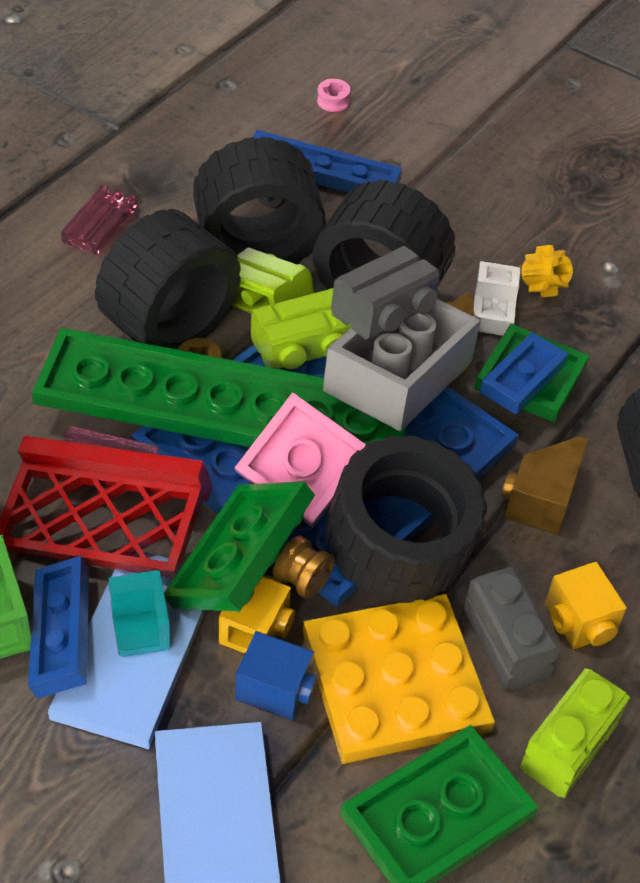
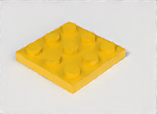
M447 594L437 595L427 600H415L412 603L401 602L303 621V636L307 649L314 651L313 669L315 674L319 675L318 686L342 764L440 744L469 725H472L479 735L492 732L495 721Z

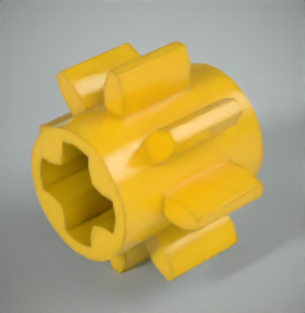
M553 245L537 246L536 253L525 255L526 260L522 265L521 274L524 283L529 287V292H540L541 297L558 296L559 288L569 287L568 283L572 278L573 267L570 259L565 255V250L554 251Z

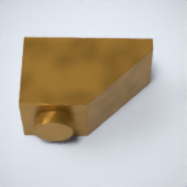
M578 436L524 455L518 473L509 470L504 483L501 497L509 499L504 518L558 535L588 438Z

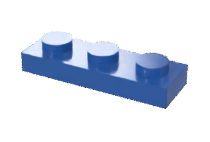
M82 556L35 570L28 687L37 699L87 684L89 567Z

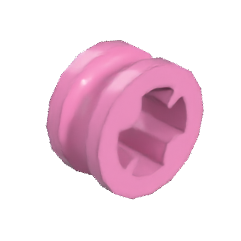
M327 79L318 85L317 103L323 110L341 112L349 107L350 87L345 81Z

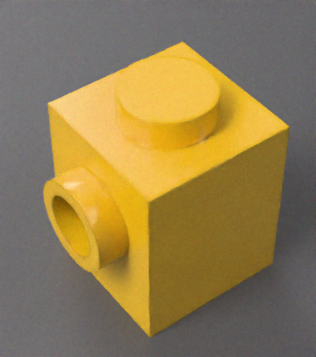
M597 562L553 576L545 601L555 630L559 634H564L573 650L589 644L601 646L611 641L617 635L627 609Z
M263 575L254 589L253 597L242 607L240 612L222 611L219 615V644L245 654L256 631L274 638L278 636L285 638L295 616V610L289 608L291 587L282 584L274 577Z

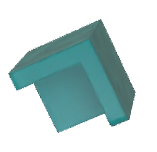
M160 570L108 577L110 606L119 656L125 657L169 650V617Z

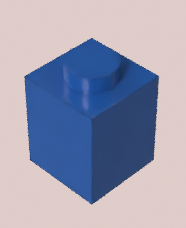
M256 631L236 672L235 700L293 720L301 702L309 705L318 683L319 675L312 673L314 651Z

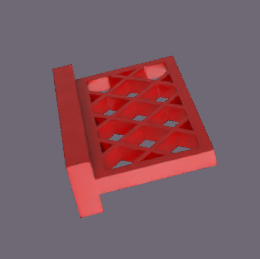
M31 436L23 437L18 449L22 463L0 516V535L2 534L7 552L63 561L82 556L88 565L137 573L160 570L162 577L174 578L182 566L201 502H208L213 486L204 461ZM32 477L51 479L55 486L31 501L26 495ZM83 484L95 486L99 494L74 508L66 494ZM127 491L139 492L144 501L119 514L112 500ZM62 497L70 511L44 525L37 511ZM172 498L186 499L187 503L184 511L168 521L164 520L157 509L158 506ZM106 504L114 518L89 532L81 518ZM152 511L160 525L135 539L127 524ZM32 514L39 529L23 538L9 537L13 525ZM76 521L84 536L67 546L55 544L51 535ZM120 528L130 541L129 544L113 553L101 551L96 544ZM176 529H178L177 534H176V537H175V535L173 534V531H175ZM167 535L173 544L168 562L147 559L142 550Z

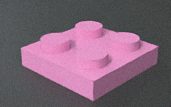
M292 392L235 466V470L252 484L305 481L315 494V497L305 510L303 521L314 527L332 503L344 466L348 465L350 457L357 450L363 449L366 444Z

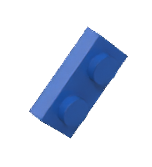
M531 332L482 380L480 393L517 415L565 366L568 353Z

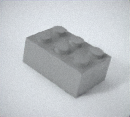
M437 299L434 307L424 315L418 313L402 321L391 332L384 330L365 340L350 328L328 347L323 391L401 432L472 362L481 320Z

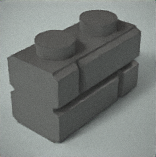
M402 246L335 279L331 304L332 314L345 325L351 324L352 330L365 340L384 330L391 332L402 321L418 313L424 315L434 307L438 298L439 270L424 259L419 261L417 254Z
M508 567L472 579L464 611L505 691L522 688L551 677L555 666L554 662L557 660L561 648L552 632L546 629L547 623L517 568Z

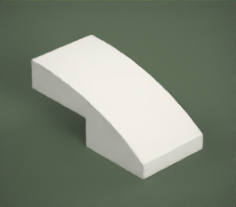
M480 261L474 296V317L481 320L478 332L503 336L509 325L514 324L520 267Z

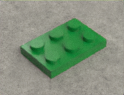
M305 481L238 485L165 590V600L173 609L240 612L242 607L253 597L254 589L268 567L279 557L280 549L292 530L303 520L305 510L315 497L313 491Z
M469 725L341 804L339 815L389 883H436L533 819L539 807L472 725Z

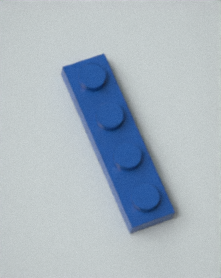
M256 130L253 138L271 137L275 140H283L290 143L291 146L299 148L304 153L305 158L309 159L318 185L349 192L354 187H359L361 183L368 181L387 180L388 182L396 183L401 180V167Z

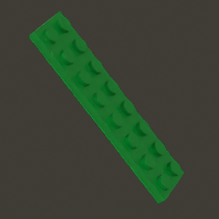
M62 327L32 390L34 405L247 447L252 446L292 392L365 444L374 440L385 439L387 436L397 435L398 437H405L407 429L406 426L400 432L324 392V378Z

